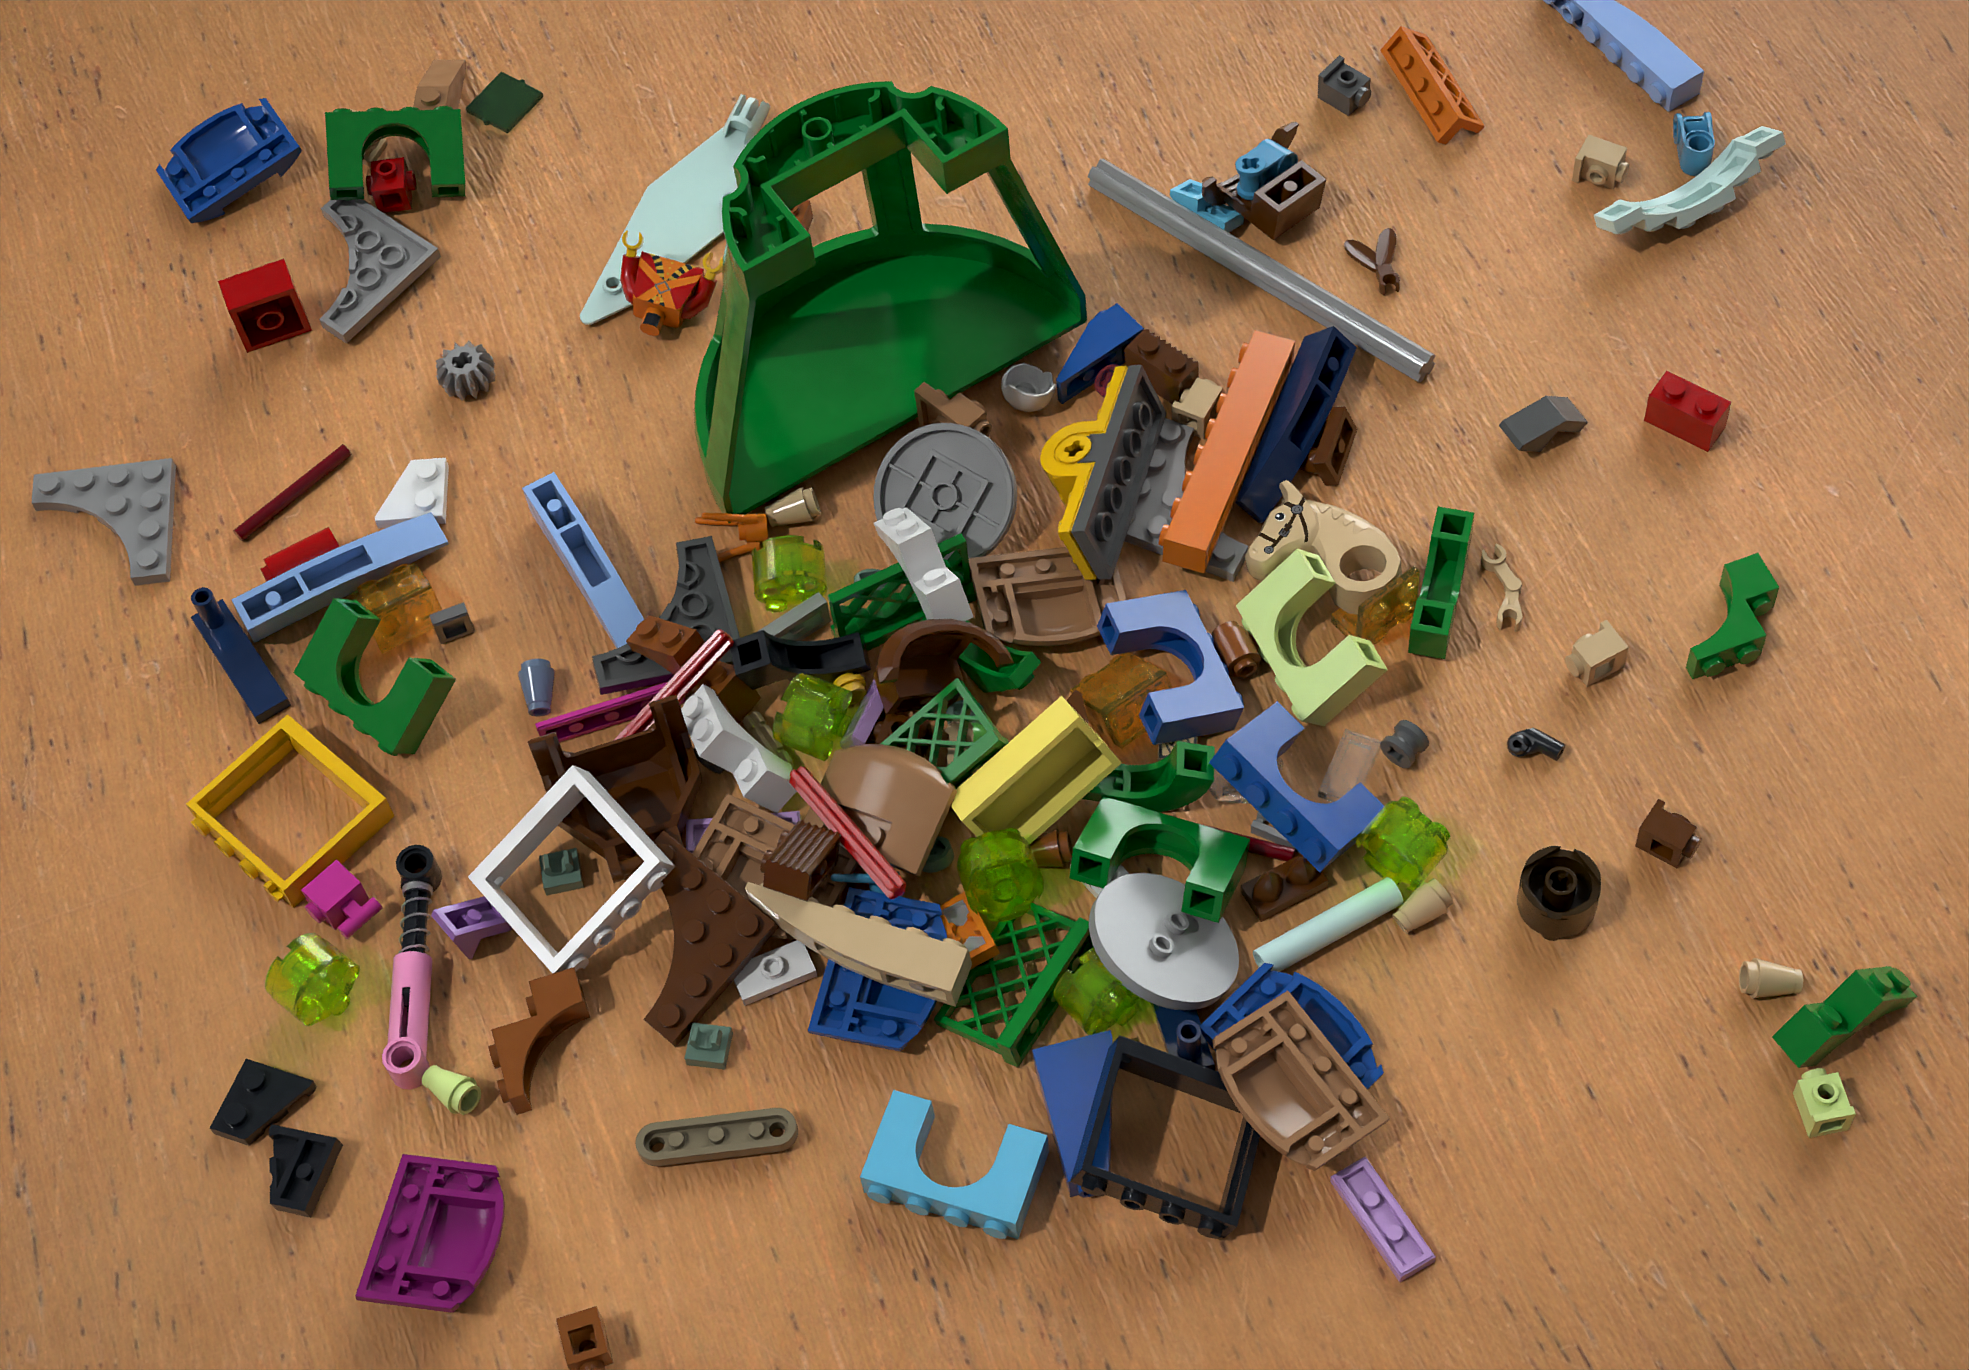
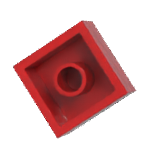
M284 259L218 281L228 312L247 353L312 331L303 303Z

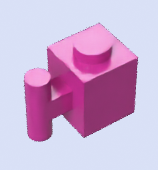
M337 859L301 889L308 901L305 909L311 917L319 924L325 920L334 930L338 929L346 939L383 909L374 897L369 899L361 882Z

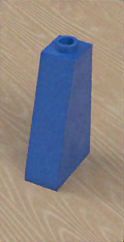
M1111 1030L1032 1050L1036 1074L1070 1197L1077 1195L1084 1198L1094 1196L1084 1192L1080 1185L1070 1181L1107 1051L1113 1043ZM1113 1091L1092 1162V1166L1109 1172L1111 1165Z

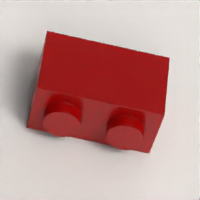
M1666 371L1649 394L1644 421L1709 452L1726 428L1731 401Z

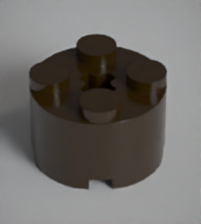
M1561 846L1542 848L1528 858L1521 873L1517 895L1519 913L1531 929L1540 933L1544 939L1549 941L1570 937L1582 932L1590 925L1596 914L1601 891V874L1594 861L1588 855L1576 849L1569 851L1560 849Z

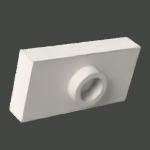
M796 940L752 958L737 975L734 982L744 1006L817 977V973L806 946Z

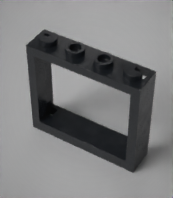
M1119 1035L1108 1048L1070 1182L1080 1185L1081 1189L1088 1194L1094 1196L1107 1195L1116 1198L1126 1208L1132 1210L1146 1209L1157 1213L1159 1218L1167 1223L1176 1225L1184 1223L1198 1228V1233L1205 1237L1214 1239L1225 1238L1238 1226L1260 1135L1244 1117L1219 1212L1092 1166L1119 1069L1241 1113L1230 1097L1218 1071Z

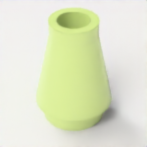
M437 1065L430 1066L422 1076V1085L428 1088L453 1114H468L479 1103L481 1089L473 1078L442 1069Z

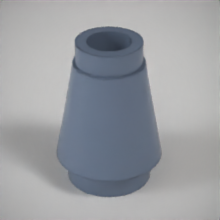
M545 659L527 660L521 664V670L518 672L528 713L531 716H545L551 712L550 706L555 670L551 668L550 662Z

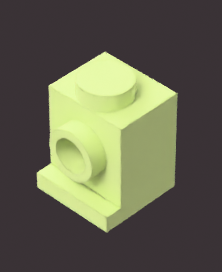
M1816 1068L1802 1074V1079L1797 1081L1793 1095L1808 1138L1849 1130L1856 1113L1854 1107L1850 1106L1839 1073L1827 1074L1824 1068ZM1827 1094L1829 1099H1824L1820 1096Z

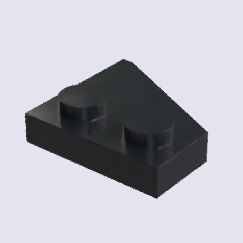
M245 1059L210 1129L215 1135L250 1146L264 1134L268 1126L279 1122L289 1113L288 1107L304 1094L309 1097L315 1092L317 1086L313 1080Z
M271 1124L269 1137L273 1140L274 1157L269 1158L270 1173L273 1178L270 1185V1204L278 1211L311 1218L343 1144L335 1137Z

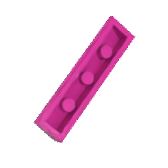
M668 682L535 723L538 734L543 736L556 732L559 742L632 720ZM685 697L680 701L679 704H683L686 701Z

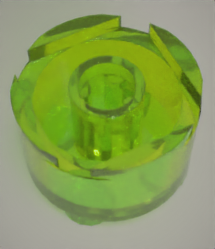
M779 536L763 541V548L759 551L756 550V547L752 550L754 595L758 601L765 604L767 611L774 613L783 612L787 609V605L801 604L818 592L822 596L827 593L824 546L819 541L813 539L814 545L804 543L803 536Z
M798 674L791 681L781 699L788 702L784 713L776 712L773 723L774 740L804 754L826 761L831 754L837 736L843 738L851 723V717L847 716L846 712L852 699V692L813 675Z
M1403 796L1398 801H1390L1383 806L1358 835L1356 845L1357 848L1363 845L1367 852L1363 859L1377 875L1383 879L1386 877L1391 878L1397 886L1400 882L1410 884L1406 890H1416L1448 852L1447 841L1451 836L1447 828L1442 824L1432 822L1426 815L1420 812L1416 802Z
M1013 828L991 831L976 838H969L962 843L961 854L957 862V872L971 910L977 915L978 912L987 915L988 920L1008 921L1027 913L1031 909L1030 904L1037 896L1039 899L1042 895L1044 881L1029 842L1021 836L1020 832Z
M307 933L299 936L287 945L291 951L282 960L277 956L271 964L265 980V989L275 1002L306 1026H312L326 1019L331 1014L339 1016L348 1008L350 1004V997L348 995L353 988L355 979L359 975L360 966L316 933Z
M1092 948L1078 959L1082 966L1074 974L1068 969L1062 975L1053 994L1054 999L1087 1035L1104 1032L1116 1022L1120 1026L1128 1023L1137 1012L1134 1004L1139 999V996L1124 987L1122 982L1107 970L1097 955L1095 948Z

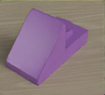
M485 896L434 909L431 914L434 920L469 960L473 958L482 938L511 931L512 929Z

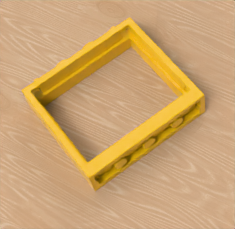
M288 714L186 803L194 817L190 823L201 835L206 837L210 833L216 839L214 841L216 847L227 858H231L234 855L240 860L238 865L249 878L255 880L259 877L265 882L263 888L275 901L279 902L283 898L293 908L305 898L301 889L336 859L343 864L395 816L387 799ZM294 749L364 810L290 877L283 880L215 818Z

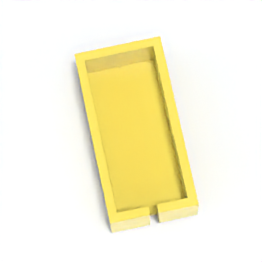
M1061 696L956 789L957 793L951 807L960 820L1006 866L1122 762L1065 698Z

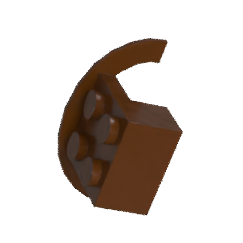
M1292 122L1278 128L1271 140L1288 149L1296 135L1299 124ZM1301 160L1254 192L1253 200H1246L1238 195L1237 184L1240 181L1239 174L1216 184L1217 180L1213 176L1204 178L1202 180V196L1212 206H1220L1227 203L1269 238L1275 240L1320 208L1326 179Z
M928 619L907 625L895 632L885 642L877 658L876 671L873 673V677L885 713L893 714L920 710L956 678H959L964 683L957 659L970 643L977 645L988 653L997 668L1013 666L1015 663L1009 651L1000 640L985 629L969 622L954 619ZM957 693L952 699H950L948 701V705H951L954 702H956V700L960 697V693Z

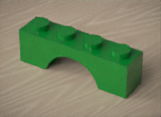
M1440 506L1437 508L1422 588L1416 601L1410 627L1408 653L1440 659L1446 658L1472 538L1474 512Z

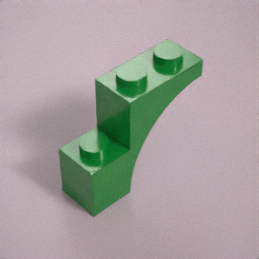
M1759 553L1724 564L1719 586L1726 600L1727 618L1714 635L1699 645L1690 648L1686 669L1692 680L1704 675L1707 677L1715 676L1729 666L1738 663L1748 664L1761 655L1767 635L1756 617L1762 616L1774 608L1779 586Z
M924 616L919 622L927 620L926 616ZM970 643L957 659L959 666L983 693L1004 692L1011 689L1020 690L1026 687L1035 676L1033 671L1042 662L1032 651H1020L1005 646L1015 664L1013 666L997 668L989 654L973 643Z
M1885 966L1858 969L1823 1002L1805 1004L1772 1038L1798 1068L1816 1066L1856 1032L1892 1011L1907 1007L1917 995L1909 987L1911 985L1909 979L1897 968Z

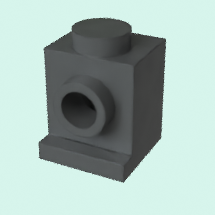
M1339 55L1318 75V98L1350 116L1358 107H1363L1370 99L1371 78L1345 64V58Z

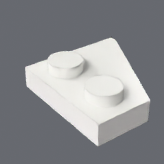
M446 458L410 461L375 516L378 529L388 528L432 512L438 524L446 523L449 472Z

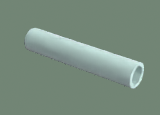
M1386 877L1253 951L1254 960L1258 968L1264 963L1274 964L1271 971L1280 972L1402 905L1403 897L1395 882L1391 878Z

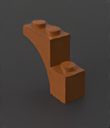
M648 615L645 620L640 622L636 630L626 640L632 651L653 660L673 675L705 643L697 630ZM718 661L692 689L695 693L702 684L713 689L725 709L738 724L761 699L756 689L752 690L736 676L734 665Z
M574 967L529 981L532 996L526 997V1003L531 1017L491 1029L495 1043L488 1046L491 1060L495 1069L501 1067L504 1078L497 1080L498 1089L503 1103L510 1102L516 1115L532 1110L530 1101L531 1081L537 1062L548 1045L572 1025L590 1018L582 984Z

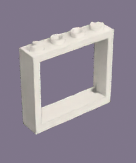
M572 765L477 866L468 878L553 974L573 967L576 971L579 968L585 969L589 963L588 958L598 948L604 947L614 938L615 930L624 920L632 918L639 912L642 907L641 902L651 892L660 889L664 885L661 881L672 871L675 865L589 771ZM586 797L644 862L557 953L500 886L572 809Z

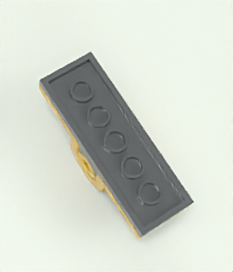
M1131 365L1128 368L1126 366L1115 367L1111 381L1107 384L1106 396L1102 407L1098 410L1097 420L1071 423L1063 427L1048 439L1041 451V465L1052 485L1057 489L1059 497L1066 508L1064 516L1058 524L1059 538L1065 544L1074 564L1077 565L1085 580H1093L1096 577L1098 579H1112L1167 414L1142 365Z

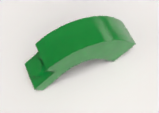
M1177 741L1171 753L1158 762L1145 765L1120 764L1082 799L1100 802L1102 797L1105 796L1156 812L1181 808L1201 798L1214 782V767L1209 762L1215 755V747Z

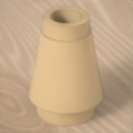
M801 487L772 505L765 507L771 527L814 521V517L821 515L820 506L812 487L806 490Z
M1433 878L1428 883L1423 881L1392 916L1398 926L1408 934L1412 930L1448 913L1447 908L1453 904V900L1446 889Z
M1753 958L1751 962L1744 961L1741 964L1739 988L1741 993L1749 994L1751 998L1792 993L1799 994L1802 990L1803 973L1800 969H1793Z

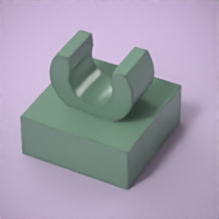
M577 848L539 856L543 888L546 896L584 888Z
M692 1023L684 1058L686 1065L725 1070L733 1037L731 1027Z

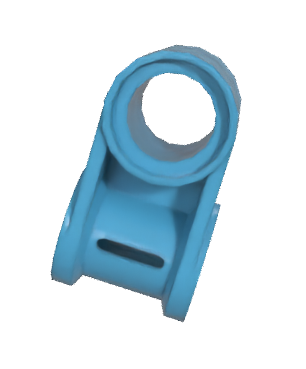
M1704 112L1702 116L1683 117L1681 113H1676L1673 118V138L1677 146L1680 168L1685 174L1697 176L1712 161L1715 145L1712 115L1710 112Z
M1271 139L1263 140L1254 149L1236 160L1235 168L1240 177V181L1237 184L1238 195L1246 200H1253L1254 192L1298 163L1297 154Z

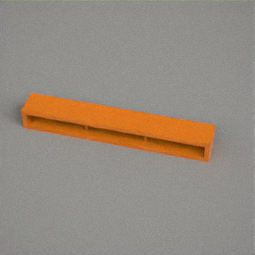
M1254 330L1250 342L1243 343L1238 358L1240 365L1238 368H1232L1228 378L1227 388L1229 390L1227 394L1221 393L1216 408L1217 418H1211L1208 422L1205 432V439L1207 441L1205 445H1198L1193 462L1196 466L1193 471L1188 470L1182 485L1183 496L1182 498L1176 497L1170 513L1172 521L1170 525L1164 524L1158 542V545L1163 546L1162 562L1205 573L1293 365L1295 341Z

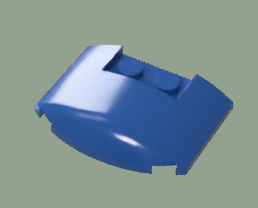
M266 98L259 99L262 106L245 108L243 103L203 121L172 147L170 151L174 156L167 167L163 169L160 164L157 167V173L190 223L202 222L224 215V207L276 173L282 177L302 152V149Z
M849 887L844 906L854 911L855 915L868 919L870 916H878L889 921L892 926L904 930L907 927H914L924 931L931 938L940 941L947 938V932L940 917L943 914L939 904L899 896L893 900L883 893ZM828 959L808 1032L810 1034L901 1052L925 1025L937 1001L881 984Z
M1264 963L1200 1025L1201 1034L1213 1048L1212 1040L1215 1036L1288 990L1367 1090L1384 1073L1382 1065L1380 1064L1378 1067L1376 1065L1371 1049L1373 1043L1354 1015L1336 997L1316 982L1297 972H1294L1292 976L1287 973L1271 971L1274 964Z

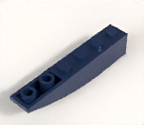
M1334 326L1303 338L1235 500V503L1258 523L1266 520L1281 498L1280 483L1285 480L1291 483L1308 455L1333 407L1357 349Z

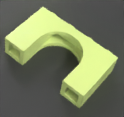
M1296 549L1245 596L1236 607L1243 618L1242 625L1253 635L1259 645L1258 652L1260 656L1270 664L1274 671L1276 684L1281 690L1286 692L1292 702L1291 709L1295 716L1304 723L1308 722L1325 726L1388 669L1370 640L1348 635L1319 662L1311 666H1306L1302 662L1296 647L1298 624L1306 610L1335 584V581L1319 555Z

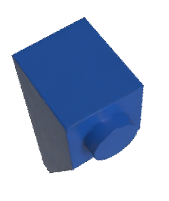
M1118 303L1107 310L1100 311L1088 323L1056 378L1058 401L1061 404H1064L1115 370V367L1121 366L1126 362L1124 360L1126 346L1144 328Z

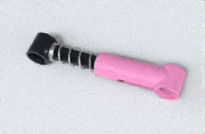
M423 845L406 847L399 853L396 859V869L401 877L402 895L405 898V902L401 906L404 918L400 921L403 934L399 937L402 950L393 958L388 1042L382 1054L383 1065L395 1085L408 1090L422 1085V1076L430 1067L426 1055L432 958L425 954L429 950V947L426 946V936L430 934V931L427 930V920L431 919V916L428 914V905L432 903L431 895L439 887L442 880L441 870L432 852ZM425 867L422 871L414 873L418 868ZM413 1059L407 1067L399 1068L405 1060Z

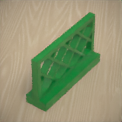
M960 533L937 545L942 558L953 552L948 560L943 559L944 563L960 579L968 603L976 600L969 572L967 543ZM899 562L827 595L833 619V625L830 627L834 638L859 632L864 637L867 651L884 644L895 632L909 624L919 622L925 616L921 604ZM887 583L882 590H876L880 585ZM901 584H906L900 593L895 592ZM850 599H853L849 606L840 605ZM867 600H873L867 608H862Z
M956 678L881 744L895 747L898 744L907 745L906 750L915 753L916 746H931L929 762L936 767L940 747L955 748L953 761L947 767L937 768L942 772L940 774L946 784L950 782L957 789L1007 745L1009 741L1000 734L963 681ZM957 693H960L964 699L961 715L946 714L948 701ZM971 710L973 711L975 716H970ZM926 720H936L933 739H917L920 725ZM945 721L960 722L957 741L941 740ZM969 722L981 723L987 731L976 742H966Z
M1016 896L991 933V937L997 947L1013 942L1016 955L997 961L991 958L988 964H986L987 960L969 971L956 1007L944 1003L935 1016L934 1021L936 1025L1002 1055L1004 1062L1018 1068L1087 964L1095 948L1090 937L1089 921L1080 917L1077 921H1073ZM1021 911L1035 917V925L1014 930L1013 923ZM1057 928L1069 931L1063 941L1047 945L1044 932ZM1039 934L1043 947L1021 953L1017 940ZM1046 957L1047 965L1042 972L1029 976L1026 975L1025 962ZM1019 965L1022 978L1000 984L997 971ZM992 973L995 986L973 992L972 984L975 979ZM1025 987L1027 995L1022 1003L1006 1007L1003 994ZM998 996L1001 1009L979 1016L976 1002ZM971 1004L974 1014L973 1018L960 1022L950 1018L956 1008ZM1004 1019L1006 1027L997 1040L984 1034L982 1025Z

